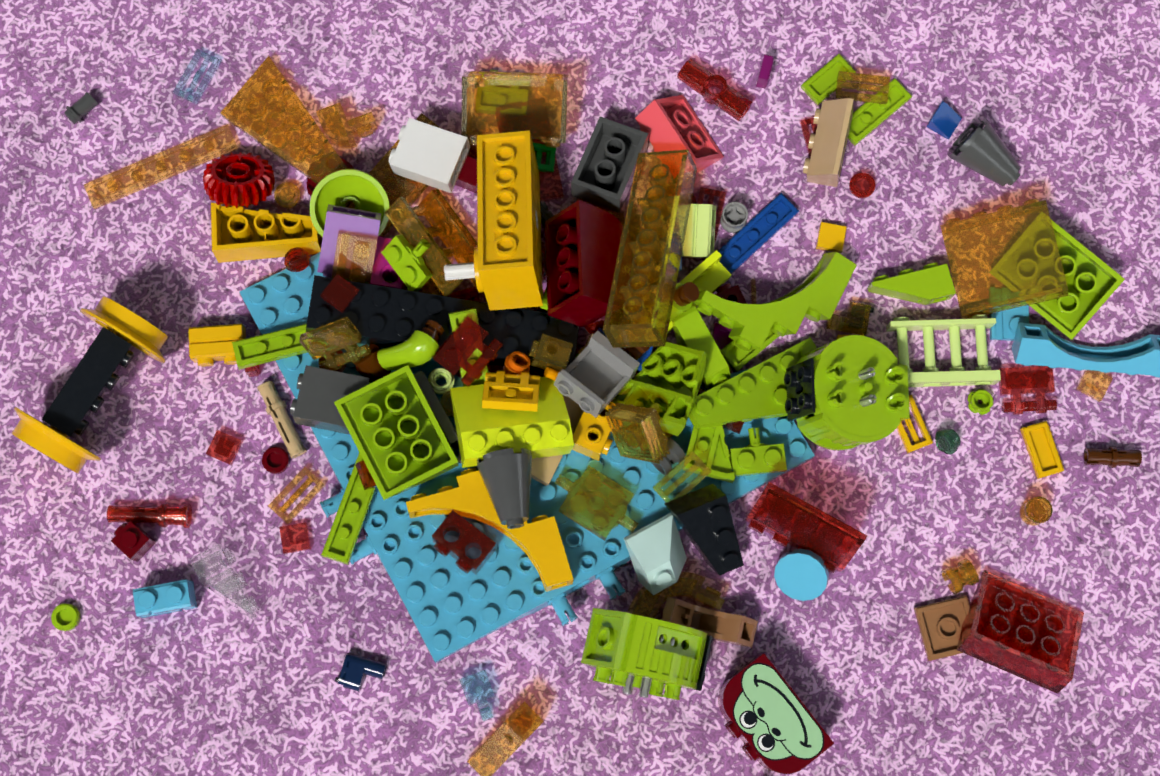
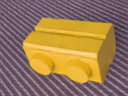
M243 324L189 327L190 359L201 367L213 366L214 361H224V364L227 365L237 364L232 342L246 339V328Z

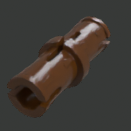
M1109 447L1108 449L1085 448L1083 459L1085 465H1108L1109 468H1116L1117 466L1140 467L1142 454L1140 450H1122L1116 447Z

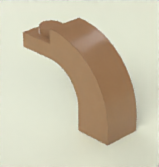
M671 597L666 599L662 617L663 621L703 631L713 636V640L751 648L758 623L757 620L743 615L711 610Z

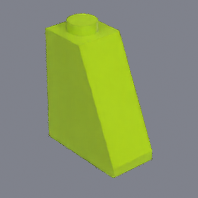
M693 306L674 318L672 324L677 344L704 351L707 354L702 384L708 391L731 379L729 366L697 308Z

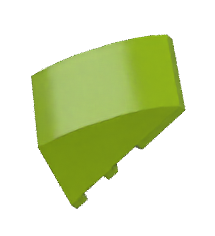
M665 341L641 364L642 370L627 383L611 402L620 405V412L638 424L678 436L685 428L686 421L700 389L707 354L704 351Z

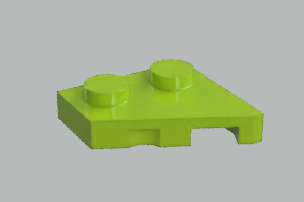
M723 425L695 429L693 426L682 470L730 483L734 482L735 474L732 471L729 459L730 454L724 439Z

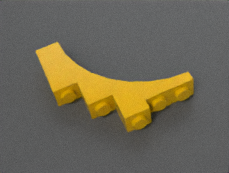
M476 468L464 470L460 476H456L457 488L445 486L438 489L435 494L428 496L426 493L417 494L410 498L411 501L406 502L410 518L426 515H456L475 519L494 527L510 538L528 556L537 570L546 592L573 584L572 572L555 516L549 518L547 515L537 516L532 519V523L525 521L524 526L520 528L508 529L507 525L501 524L481 474Z

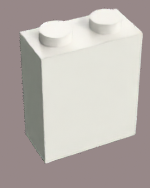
M409 118L406 126L403 125L400 129L398 136L400 141L397 148H393L389 156V163L393 173L452 193L470 150L468 138Z

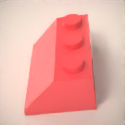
M684 95L655 99L635 118L640 125V130L648 133V139L653 145L655 153L660 156L667 167L668 173L675 181L688 179L724 157Z

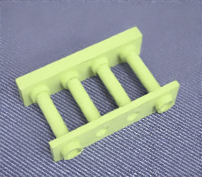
M983 314L974 315L971 319L909 320V317H896L886 326V332H897L898 362L900 365L908 366V387L995 385L1001 381L1000 370H992L991 366L988 365L986 329H990L996 324V318H987V315ZM960 329H975L978 364L975 371H965V367H962ZM933 330H949L952 367L949 368V371L939 372V368H936ZM907 331H923L925 369H923V372H913L909 366Z

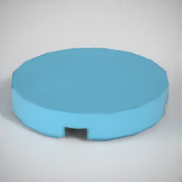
M800 548L788 553L786 552L781 556L775 566L774 577L777 586L784 594L792 599L807 601L817 598L826 589L829 571L819 555L810 550Z

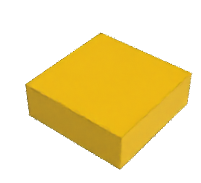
M821 222L816 249L842 253L846 226Z

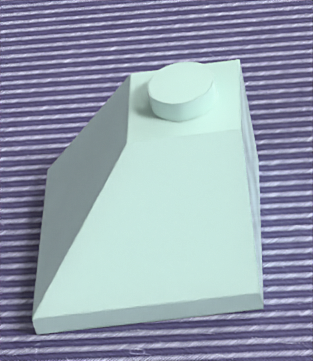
M669 513L624 538L638 581L653 595L677 583L687 559L674 517Z

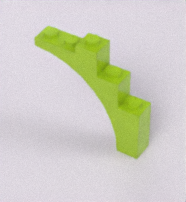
M838 252L825 253L815 269L799 286L786 295L770 302L742 304L723 299L704 290L699 291V297L693 303L698 306V311L708 316L713 315L719 319L718 322L722 326L732 329L728 337L736 341L735 345L744 351L761 349L770 331L784 337L785 335L796 334L804 317L814 322L830 320L857 265Z

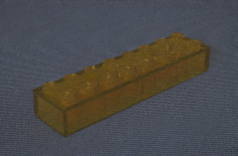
M689 150L638 153L603 325V331L613 348L665 346L697 173V167Z

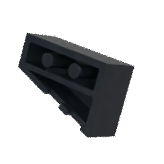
M714 484L664 503L705 562L719 576L744 566L727 496Z

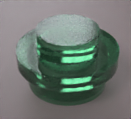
M941 429L935 435L937 448L948 455L955 453L961 444L959 435L953 429Z

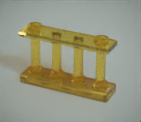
M439 189L432 190L415 207H410L405 198L400 196L385 214L399 234H403L413 247H416L421 239H426L430 243V248L422 255L423 260L433 274L431 279L444 296H448L463 281V279L445 280L444 266L451 264L448 258L454 257L458 264L474 262V248L478 247V243ZM425 216L432 227L425 228L418 217ZM439 236L447 248L441 249L433 237ZM469 278L477 288L475 278Z

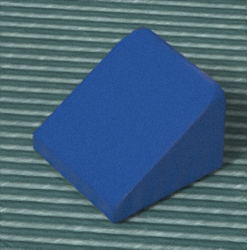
M942 101L927 127L949 140L962 118L947 103Z

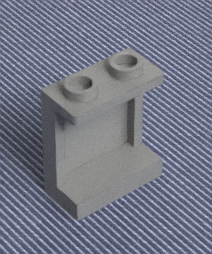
M597 331L591 337L588 346L565 370L562 369L558 373L554 386L557 387L562 395L570 397L579 404V407L584 412L590 413L597 418L634 377L640 363Z

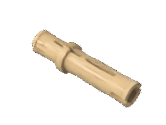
M267 381L259 385L257 389L267 407L265 410L268 415H271L291 459L305 454L307 450L302 444L287 413V405L285 401L281 400L273 381Z

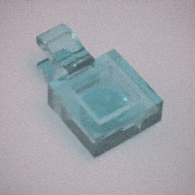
M486 670L459 679L468 705L471 706L477 703L483 721L494 718L487 699L495 697Z

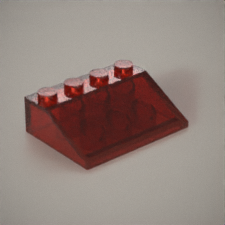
M770 482L760 491L745 519L749 522V528L760 534L766 531L773 535L772 540L781 546L786 547L789 544L797 549L810 550L823 559L826 569L828 568V571L834 573L835 570L839 572L844 570L867 538L866 534Z
M984 570L970 604L968 615L964 620L957 650L1058 694L1073 679L1084 613Z

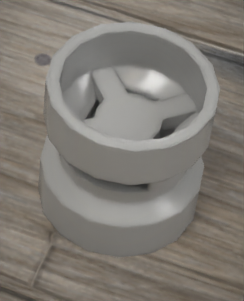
M740 202L728 203L722 211L720 218L721 227L728 233H738L745 226L748 219L747 208Z

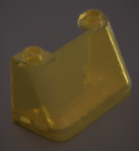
M490 71L465 72L462 76L461 135L468 138L469 144L477 145V135L530 130L531 138L540 139V141L545 142L546 147H560L561 143H566L568 75Z

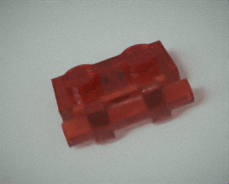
M466 315L432 358L453 375L462 367L467 373L461 381L469 387L475 379L478 380L483 373L481 371L490 360H495L498 356L497 352L503 344L494 338L489 346H487L482 341L488 335V332ZM477 348L482 354L472 365L467 359Z
M1049 366L998 369L1001 375V381H999L1000 396L1011 395V402H1002L1003 413L1012 412L1013 415H1020L1023 412L1036 411L1037 414L1046 413L1048 410L1057 409L1056 400H1046L1045 393L1055 392L1052 368ZM1034 394L1035 401H1022L1021 395Z

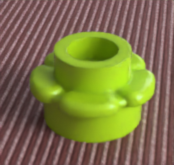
M977 389L976 392H971L968 395V408L973 413L987 414L990 411V407L993 406L991 394L984 389Z

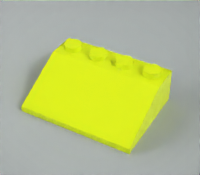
M540 377L537 412L482 408L484 384L450 388L462 468L477 466V459L484 461L483 455L513 448L514 453H522L521 448L531 451L532 459L570 454L574 447L570 418L564 397L557 387L554 386L555 381L546 377Z

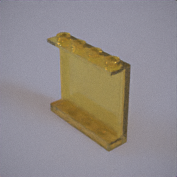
M1031 199L1025 201L1022 206L1013 208L1012 205L998 208L997 212L989 214L987 212H978L971 215V218L964 220L953 218L947 220L944 225H940L962 319H970L974 315L992 314L1068 296V287L1046 200Z

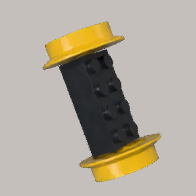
M105 296L101 298L94 310L80 309L81 313L103 328L43 416L42 420L50 424V427L19 408H14L20 421L11 434L78 474L87 460L100 461L101 458L72 441L69 437L74 438L76 434L82 436L89 425L86 419L91 412L97 413L105 401L101 396L106 389L111 391L120 378L117 372L121 366L127 368L133 359L134 353L131 352L133 347L159 362L165 363L166 361L160 349L168 336L139 315Z

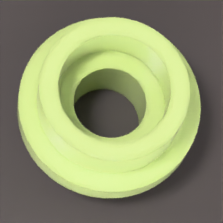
M446 368L434 369L428 376V381L436 394H446L450 392V388L454 387V376ZM440 378L446 380V383L442 386L436 383Z

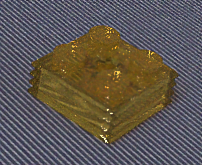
M615 403L616 406H612V409H608L609 412H605L620 456L659 464V460L663 461V457L666 458V454H670L667 445L668 438L662 431L659 423V413L654 408Z

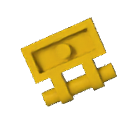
M497 370V373L486 372L482 408L537 412L540 376L530 375V372H521V374H505V371Z

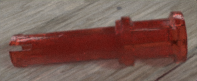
M163 503L158 507L109 505L107 509V521L109 523H128L132 521L134 523H157L158 526L164 528L168 525H182L184 528H190L192 520V507L190 504H185L183 507L169 506L167 503Z

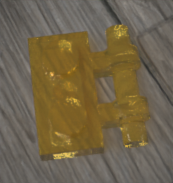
M348 317L300 335L299 342L314 360L320 357L326 359L319 362V368L335 371L340 369L343 364L359 362L364 356L371 354L367 344L360 347L357 345V343L361 342V333ZM341 349H345L347 351L339 355L336 353V351H339Z

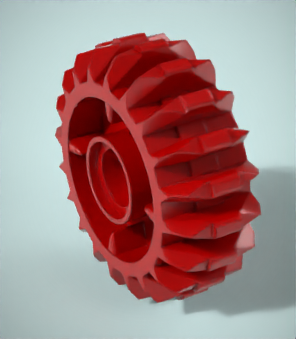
M230 152V155H220V159L214 158L212 163L206 165L203 184L210 200L216 201L217 205L225 204L226 208L235 206L238 209L239 206L248 208L250 204L258 205L259 201H266L267 196L272 195L275 177L272 166L269 165L268 160L262 159L261 155L253 156L252 152L248 154H242V152L233 154Z

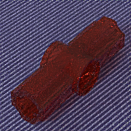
M691 58L686 61L677 75L680 81L702 95L707 103L716 105L737 121H740L746 115L752 105V101L730 87L722 76L713 75ZM717 87L721 92L717 94L709 91V88Z

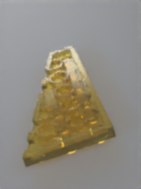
M270 56L265 59L220 112L224 119L316 184L334 171L348 169Z

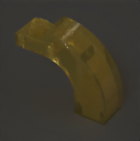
M681 572L677 583L655 595L643 586L634 597L627 613L655 618L667 597H691L716 611L721 609L725 600L720 598L721 593L708 586L706 589L701 588L705 577L694 573Z

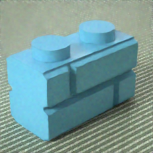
M188 579L133 589L137 617L148 618L179 612L182 609L190 610L197 608L194 582Z

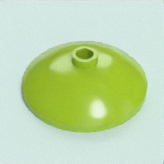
M341 169L328 174L316 185L310 200V217L315 229L322 237L328 204L346 207L345 204L348 201L355 203V208L353 209L381 213L378 236L384 231L390 213L389 199L381 183L372 175L357 169Z

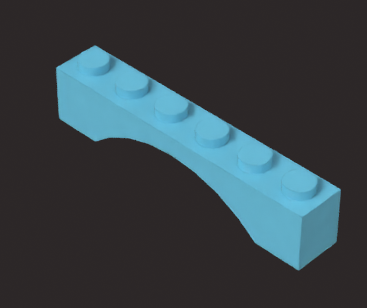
M1018 323L1012 344L1015 364L1160 377V335L1149 334L1139 340L1123 345L1091 347L1067 341L1053 333L1045 325Z

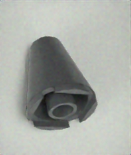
M984 116L978 118L981 123L977 126L973 123L969 125L953 143L954 146L958 147L954 152L949 150L947 155L954 161L1001 186L1006 184L1010 186L1020 177L1018 172L1020 166L990 122Z
M513 448L483 455L484 461L477 459V467L502 525H507L508 529L520 528L529 519L532 455L530 450L521 448L522 453H514Z

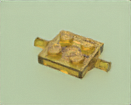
M588 466L582 476L575 482L562 474L556 479L555 484L568 491L567 498L559 508V512L604 541L619 524L632 533L637 528L639 523L625 515L627 507L635 494L593 467Z

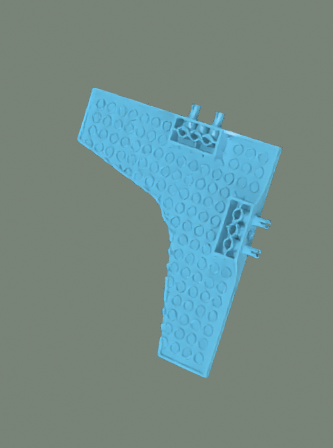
M320 252L239 292L261 335L307 324L314 275L325 277L323 273L317 272ZM339 276L335 278L350 281L348 277ZM315 337L318 350L276 360V363L295 399H297L300 390L297 389L298 377L300 373L304 374L306 365L362 376L356 370V365L353 361L367 356L370 353L367 349L369 345ZM434 355L430 361L410 368L413 374L422 370L427 379L434 369L446 368L454 376L455 383L453 388L463 387L462 380L439 356ZM746 370L730 373V376L733 378ZM440 378L436 383L442 386L446 383V380ZM702 382L697 396L707 391ZM451 393L436 394L456 431ZM620 412L619 415L623 416L618 431L612 430L609 439L613 440L607 455L602 454L599 461L572 450L570 454L562 456L549 485L545 486L531 478L529 519L527 523H532V519L537 516L547 515L548 518L555 516L573 576V584L546 592L541 578L528 556L510 538L494 527L475 519L456 515L409 517L406 502L411 501L410 498L421 493H426L427 496L437 493L438 489L445 486L458 487L456 476H460L464 470L474 468V466L462 468L461 463H459V466L436 478L386 500H383L378 488H376L363 524L366 539L356 543L350 562L354 564L372 553L378 555L435 663L525 616L534 614L547 606H553L562 626L569 624V619L573 622L578 618L566 598L576 590L600 579L610 600L617 598V594L621 596L626 592L614 573L615 569L631 560L624 538L671 513L664 503L714 484L726 494L728 504L813 459L815 455L794 420L789 422L788 416L769 419H753L748 422H730L723 425L724 439L728 450L750 445L748 429L759 428L761 443L767 445L784 443L787 471L738 476L735 477L733 483L682 470L685 458L680 463L672 464V470L666 475L659 472L650 462L648 454L654 449L659 450L661 443L667 437L673 439L686 455L693 429V424L689 417L685 428L678 436L638 424ZM311 427L342 487L340 493L323 502H319L328 518L338 511L359 451L351 435ZM459 447L452 450L457 459L460 453ZM674 517L678 531L682 530Z

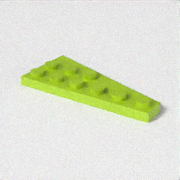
M811 337L698 395L689 415V419L695 429L726 425L727 423L737 421L748 422L759 418L769 419L788 416L785 411L787 387L784 384L786 369L796 365L802 356L817 348Z

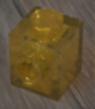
M542 334L538 341L534 340L529 352V356L533 357L531 365L544 370L547 367L558 371L565 370L573 344Z

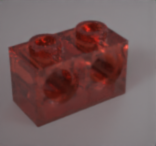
M453 510L432 535V540L435 543L433 547L446 557L450 554L457 560L455 564L465 573L472 571L477 575L497 549V545L493 540ZM449 531H456L460 535L455 542L446 541L444 536ZM476 547L482 553L478 558L470 559L466 556L469 548Z

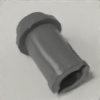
M86 92L71 107L67 106L64 114L73 124L81 123V119L98 103Z

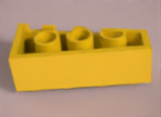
M211 202L212 252L218 263L313 255L321 252L322 236L315 229L310 216L284 212L282 214L270 213L269 210L259 209V211L248 210L241 206L238 209L235 206L226 208V206Z

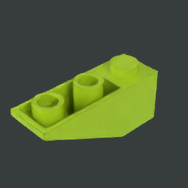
M938 262L923 266V270L915 272L913 269L900 271L898 276L889 278L888 275L878 276L873 279V282L867 288L868 292L922 305L949 300L956 294L948 265H938Z

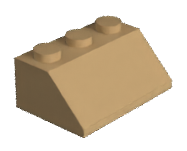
M844 98L822 101L821 109L816 108L813 124H817L816 134L811 133L808 149H812L811 158L805 159L803 173L807 174V182L838 187L853 116L854 99Z

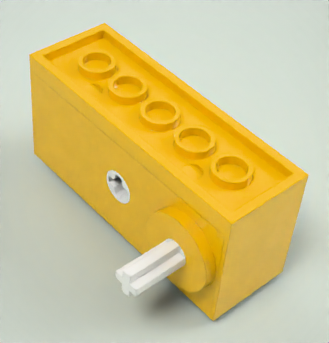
M530 130L477 135L478 247L474 248V262L444 266L445 280L475 278L477 290L479 293H485L490 311L543 306L540 176Z

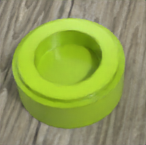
M71 604L58 605L51 615L52 624L61 631L75 629L81 618L78 608Z

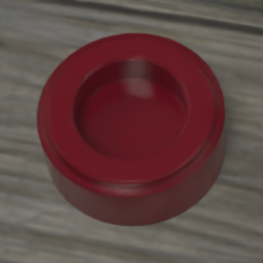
M271 447L262 456L263 467L272 474H280L289 466V455L280 447Z

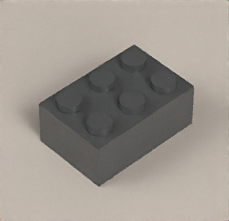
M599 117L571 181V196L620 213L648 148V133Z

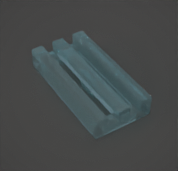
M197 49L173 91L174 95L197 105L221 64L220 59ZM201 57L204 58L187 91H182ZM210 62H212L211 65H210V67H209V69L207 70L205 76L203 77L201 83L199 84L197 90L195 91L194 95L192 96L191 94L193 93L195 87L197 86V84H198L199 80L201 79L203 73L205 72L207 66L209 65Z

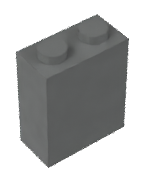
M306 365L304 374L300 373L298 377L297 389L300 390L298 398H294L292 401L290 414L293 415L296 424L350 435L334 402L371 384L370 378Z

